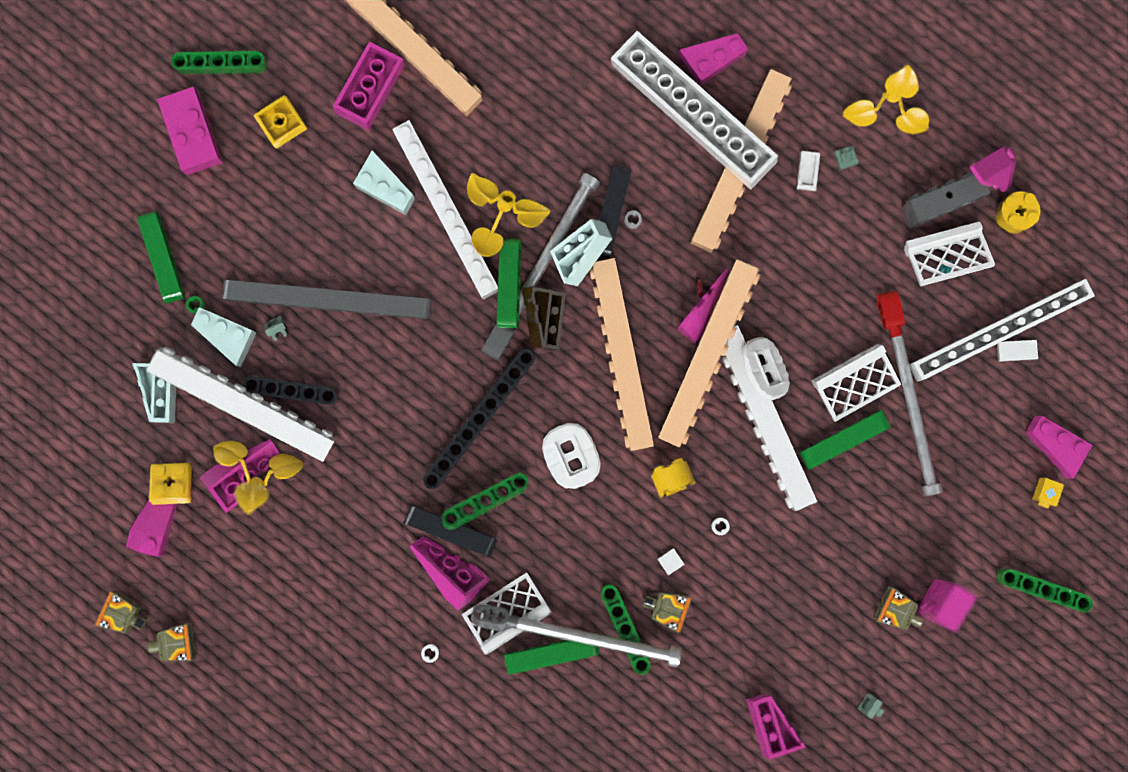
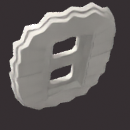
M764 337L753 338L747 341L743 347L744 353L742 357L745 360L744 366L747 369V375L751 378V383L756 387V392L760 393L763 398L770 400L779 399L784 396L788 391L790 382L786 366L779 355V350L773 342ZM762 354L764 356L765 365H761L758 355ZM766 372L771 373V376L773 378L772 383L768 382L767 377L765 375Z
M566 423L550 430L544 437L542 444L544 459L558 484L564 488L576 489L585 486L597 477L600 472L601 462L596 446L585 428L579 424ZM571 440L575 449L564 454L560 445ZM579 458L582 468L574 472L571 471L568 462Z

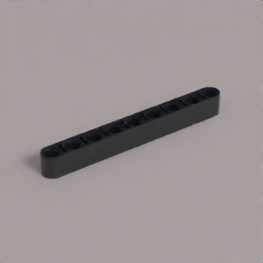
M524 349L518 353L423 478L426 488L436 489L443 483L533 366L535 356L531 350ZM530 354L532 357L531 362L523 363L521 361L522 355ZM512 369H518L520 376L512 379L509 376V372ZM506 384L508 386L507 393L500 394L498 386ZM489 399L496 400L497 405L494 409L486 407V402ZM478 414H482L485 417V421L481 425H477L474 421L475 416ZM467 429L473 432V437L470 440L463 438V432ZM455 444L461 447L459 455H453L451 452V448ZM442 460L449 462V468L446 471L441 470L439 467ZM430 475H435L438 479L435 486L428 484V477Z

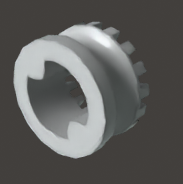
M629 211L624 219L626 226L631 229L638 228L642 221V217L637 211ZM630 215L633 217L637 216L638 223H629L628 217Z

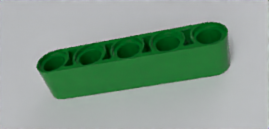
M259 51L178 52L171 57L172 66L180 74L261 73L268 66L267 60ZM223 59L222 65L216 66V62ZM242 59V63L240 65H234L236 60ZM256 59H262L259 65H253ZM181 60H185V64L178 67V63ZM204 60L202 66H197L198 61Z
M155 210L137 216L165 304L184 299V289L158 211Z
M520 238L503 239V246L499 251L498 328L519 327Z
M880 410L799 453L809 470L891 428V425L883 410Z
M523 473L514 474L451 507L443 514V526L448 530H454L524 493L528 486L527 476ZM516 480L523 481L524 486L517 487L515 486L514 482ZM499 489H505L507 491V495L500 496L497 493V491ZM488 498L491 503L483 505L480 499ZM471 507L474 512L472 514H465L463 508ZM450 515L454 516L456 518V522L452 524L448 523L446 521V517Z
M1002 568L996 574V579L1001 585L1070 609L1088 612L1093 607V600L1088 595L1022 572ZM1009 572L1011 579L1006 582L1004 576ZM1025 579L1029 580V586L1027 588L1023 587V581ZM1046 585L1047 593L1043 595L1041 588ZM1064 591L1066 598L1061 601L1060 594ZM1083 598L1084 604L1082 607H1079L1078 601Z
M613 584L604 585L601 589V596L620 639L641 643L617 588ZM608 588L614 589V597L606 598L604 596L605 590ZM615 606L623 608V613L620 616L612 614V609ZM623 624H628L631 626V630L629 633L623 634L620 631V627ZM627 653L636 673L643 675L649 672L651 665L648 657ZM639 660L646 661L647 664L644 669L636 667V663Z
M564 640L510 652L503 656L507 674H515L600 654L598 646Z

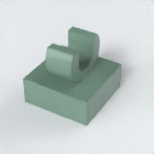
M853 145L834 152L840 171L859 164Z
M282 316L264 323L267 336L272 335L273 340H278L276 335L278 332H282L284 337L287 336L285 321Z
M869 693L866 694L857 708L871 719H873L875 714L881 718L884 710L880 708L882 702Z

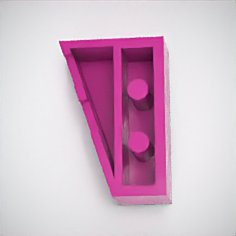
M737 33L680 49L678 57L696 83L701 86L744 57L748 48Z
M1035 416L1025 432L1034 444L1046 454L1050 462L1062 472L1066 479H1074L1092 447V444L1043 416Z
M762 694L746 700L763 757L773 759L805 748V745L800 741L771 696Z

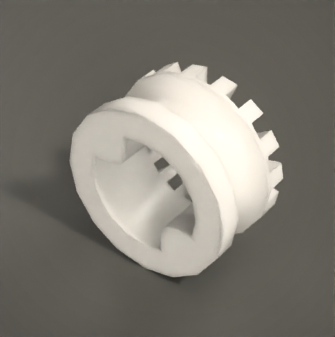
M717 518L712 522L711 526L715 534L724 535L729 531V523L726 519ZM723 521L726 528L718 532L715 525Z
M433 644L426 645L421 652L423 660L434 662L439 656L438 647ZM428 648L436 652L435 657L432 659L425 655V651Z

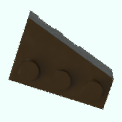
M536 287L522 288L531 347L543 350H559L566 293Z

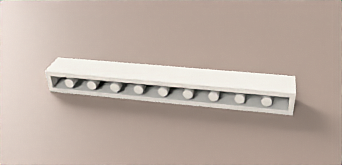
M410 121L393 128L392 130L481 298L484 300L497 293L498 286L482 256L474 249L471 235Z
M1084 279L909 364L916 381H922L1095 295L1087 280Z
M737 325L735 326L737 330L733 339L729 338L726 344L729 348L725 357H722L724 366L726 368L729 367L732 373L729 376L733 385H737L740 391L737 394L741 403L745 402L747 407L745 412L749 421L753 420L755 425L753 430L756 437L762 440L763 445H761L764 455H768L770 458V469L779 478L777 484L780 490H784L787 496L784 498L789 509L792 508L793 511H797L816 503L817 500L772 400L763 398L760 393H757L756 387L751 383V378L747 375V369L744 366L745 360L742 357L744 353L743 347L746 345V342Z
M161 347L156 351L147 369L148 372L324 461L336 438L332 432L316 428L313 422L299 419V416L294 412H285L281 409L280 405L264 401L261 395L247 392L246 388L242 385H233L228 382L226 377L210 373L211 370L209 368L193 364V360L188 357L182 356L181 358L175 354L174 350L168 347Z

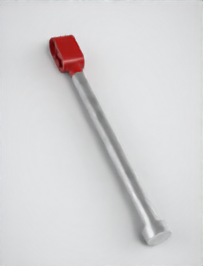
M896 290L877 294L876 299L882 326L885 330L889 329L923 473L925 486H922L923 495L930 496L943 493L941 483L936 481L900 327L905 325L900 297Z

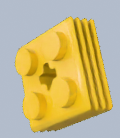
M286 95L254 114L255 119L275 148L280 147L307 129ZM280 118L284 120L282 125L278 124V119Z
M190 463L151 464L149 501L153 505L191 502L192 467ZM173 480L174 483H172L171 486L168 487L167 483Z

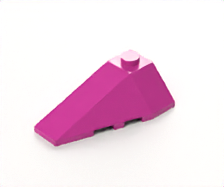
M1004 146L970 166V169L980 184L988 187L992 185L994 189L1000 188L1004 192L1011 188L1016 166V155L1010 147Z
M727 268L677 328L681 334L694 344L697 340L701 342L716 308L729 273Z
M270 439L248 449L247 455L243 457L250 479L259 477L262 472H266L269 468L270 459L280 454ZM240 461L233 466L217 464L199 477L226 513L238 505L235 497L237 486L241 483H247V478Z
M173 480L167 483L168 487H170L171 484L174 483ZM148 500L130 529L126 547L148 555L164 556L177 504L153 505Z
M425 536L410 546L444 598L458 611L471 602L490 580L476 565L472 563L469 565L460 560V556L456 554L453 556L444 551V547Z

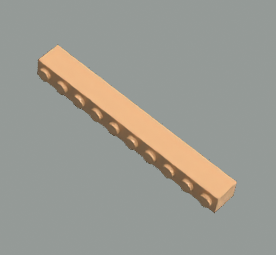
M345 0L465 116H468L482 102V96L480 95L482 92L475 85L471 86L463 73L460 72L458 74L453 69L454 65L448 59L443 60L440 57L441 53L434 46L431 48L427 44V39L421 33L417 35L413 31L414 27L407 20L404 22L399 18L401 16L399 12L393 7L390 9L386 5V0Z
M772 69L769 71L744 125L764 144H766L769 138L766 136L768 129L772 130L775 125L776 119H774L776 112L780 113L784 102L781 100L784 95L788 96L792 85H789L792 78ZM726 167L691 241V244L710 253L714 248L718 249L722 240L719 238L721 231L725 232L730 223L726 220L729 214H734L737 207L735 201L737 197L741 198L745 190L743 182Z
M615 258L594 263L589 272L591 280L595 279L596 287H593L594 296L599 298L600 305H597L599 317H603L604 324H601L602 334L607 336L608 342L604 343L606 353L610 354L612 360L608 363L610 373L614 372L615 380H612L614 392L618 391L619 399H616L618 410H622L623 417L620 418L621 427L626 429L627 436L624 437L625 446L630 448V451L653 447L654 444Z
M736 260L658 438L677 447H681L682 444L686 445L690 434L687 432L690 426L694 427L698 418L695 414L698 409H702L706 399L703 396L706 391H710L714 381H711V378L720 369L721 363H719L721 355L725 357L729 348L726 344L729 338L733 339L737 328L734 327L736 321H741L745 310L742 309L744 303H749L753 294L750 291L752 285H757L761 274L758 273V268Z

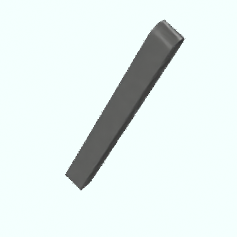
M224 280L222 300L417 319H429L431 300L426 298Z

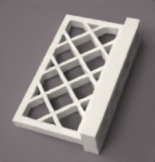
M981 222L906 242L904 251L906 256H909L920 287L995 266L982 233L983 227ZM978 238L981 244L979 249L968 244L970 240ZM959 244L964 248L961 253L951 250V246ZM966 248L976 252L973 259L963 255ZM940 249L945 251L942 259L933 255V250ZM947 253L958 257L955 264L944 260ZM922 254L927 256L924 264L917 261L914 255ZM980 254L985 256L988 262L981 264L975 261V259ZM929 258L939 262L936 269L926 265ZM962 259L971 263L969 268L963 269L957 266L959 260ZM941 264L952 268L951 272L947 274L938 270ZM923 269L934 273L932 278L924 280L921 274Z
M876 344L811 380L834 422L901 385L885 354L886 350L883 345ZM881 357L884 361L882 371L873 368L875 361ZM859 369H869L866 380L857 378ZM872 370L881 373L878 384L869 381ZM885 374L890 375L894 381L888 387L882 385ZM845 377L852 378L849 389L840 387L842 379ZM856 380L865 382L862 393L853 391ZM868 384L877 386L876 393L872 396L865 394ZM829 386L836 388L833 399L826 397L823 391ZM839 389L848 391L845 402L836 400ZM852 393L861 395L859 403L856 405L849 404ZM835 402L844 404L843 411L838 415L833 411Z
M525 573L478 603L487 605L488 602L493 601L498 602L497 607H500L501 603L511 605L510 616H512L514 606L524 608L523 617L521 618L538 622L552 613L528 573ZM524 579L530 584L528 593L517 591L519 583ZM504 592H514L512 603L501 601ZM517 593L527 595L525 606L514 604ZM530 596L538 597L541 605L535 609L528 607ZM474 607L462 614L484 654H489L523 632V630L506 627V629L493 635L494 630H491L490 638L483 642L480 637L481 627H478L477 631L474 627L476 625L468 617ZM479 612L481 613V618H484V613Z

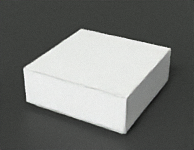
M674 548L658 558V561L668 575L684 565Z

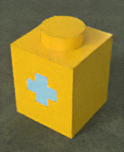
M1039 478L1032 500L1037 501L1038 506L1049 509V506L1057 507L1064 484L1047 478Z

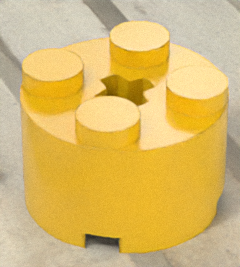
M1015 192L999 203L995 211V218L998 225L1007 230V232L1020 233L1038 222L1040 205L1034 194Z
M683 458L673 461L667 468H665V465L655 468L653 475H651L660 498L664 496V493L666 496L686 489V485L689 483L691 486L696 483L687 461H683Z

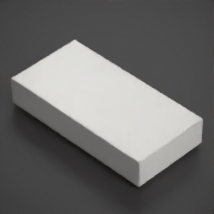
M800 152L796 189L816 191L820 153Z
M1037 340L998 343V362L1038 359Z

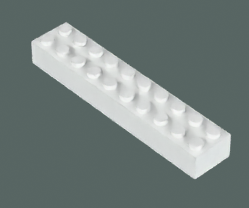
M638 31L611 57L614 68L750 190L777 163V154Z

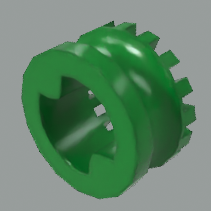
M192 296L186 301L187 310L193 314H196L198 308L194 310L191 308V303L196 302V300L200 302V308L205 309L203 299L197 296Z

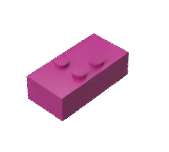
M369 41L333 105L335 114L369 131L405 67L403 58Z
M194 87L157 99L182 172L189 175L223 163L200 94Z
M935 579L920 602L916 612L934 624L956 632L977 597L956 584Z

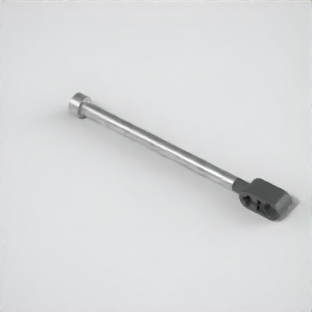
M583 173L579 180L580 188L522 288L537 286L553 258L550 251L562 242L590 191L597 189L600 182L591 175ZM522 289L520 291L519 316L525 307ZM496 324L484 344L482 352L499 360L516 329L498 328Z
M477 604L472 610L471 619L473 624L482 628L502 631L506 627L659 659L667 661V665L672 667H678L681 648L671 646L669 650L510 616L506 609L486 604ZM478 612H482L486 616L484 618H478L476 614ZM498 617H502L501 622L498 621Z

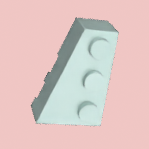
M371 151L353 184L357 189L406 215L415 200L413 194L381 159Z
M594 219L589 220L550 251L564 283L578 286L612 240L604 222Z
M200 307L191 324L231 362L239 367L242 366L257 333Z
M132 363L137 374L138 385L142 391L149 422L175 423L176 386L148 372L147 369L150 364Z

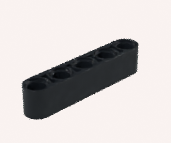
M615 164L612 168L600 221L606 224L612 240L600 255L606 258L611 256L632 171L631 168Z
M253 376L247 377L243 381V387L246 388L247 392L251 394L257 393L266 397L323 405H334L339 400L338 392L330 387ZM252 381H256L257 388L251 391L249 385ZM274 383L276 385V391L274 393H269L268 387L270 384ZM290 386L295 387V394L293 396L287 394V389ZM308 389H313L315 392L314 397L311 399L306 397ZM332 391L334 397L330 402H327L325 394Z
M413 505L409 506L403 521L404 524L484 556H492L498 539L472 528L469 529V527L464 525L454 530H448L442 524L443 517ZM446 519L448 523H455L454 521Z

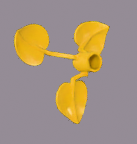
M909 65L888 77L885 83L886 93L882 94V98L876 107H874L873 102L870 100H859L849 105L843 111V116L853 124L868 126L876 121L877 114L875 111L879 110L883 101L887 98L890 102L898 101L900 111L903 115L897 117L896 124L901 131L909 134H918L925 132L929 128V116L925 110L914 107L905 112L903 108L902 97L911 98L918 91L916 74Z
M474 173L469 177L467 183L469 199L478 206H484L487 202L493 204L498 201L497 207L500 210L491 231L482 227L476 229L472 234V245L480 256H493L501 250L503 237L494 232L503 212H508L513 208V212L518 214V222L529 228L540 225L550 213L548 208L531 200L523 199L516 202L515 195L511 191H503L501 194H498L497 186L488 179L479 177Z
M224 441L213 448L215 460L219 464L233 466L239 461L241 462L247 483H241L237 486L235 497L238 504L247 514H251L257 507L267 501L269 491L265 486L268 485V480L272 473L278 479H287L297 474L304 465L301 460L292 455L278 454L270 459L269 467L271 469L268 471L264 481L259 477L250 479L243 459L248 451L242 443Z

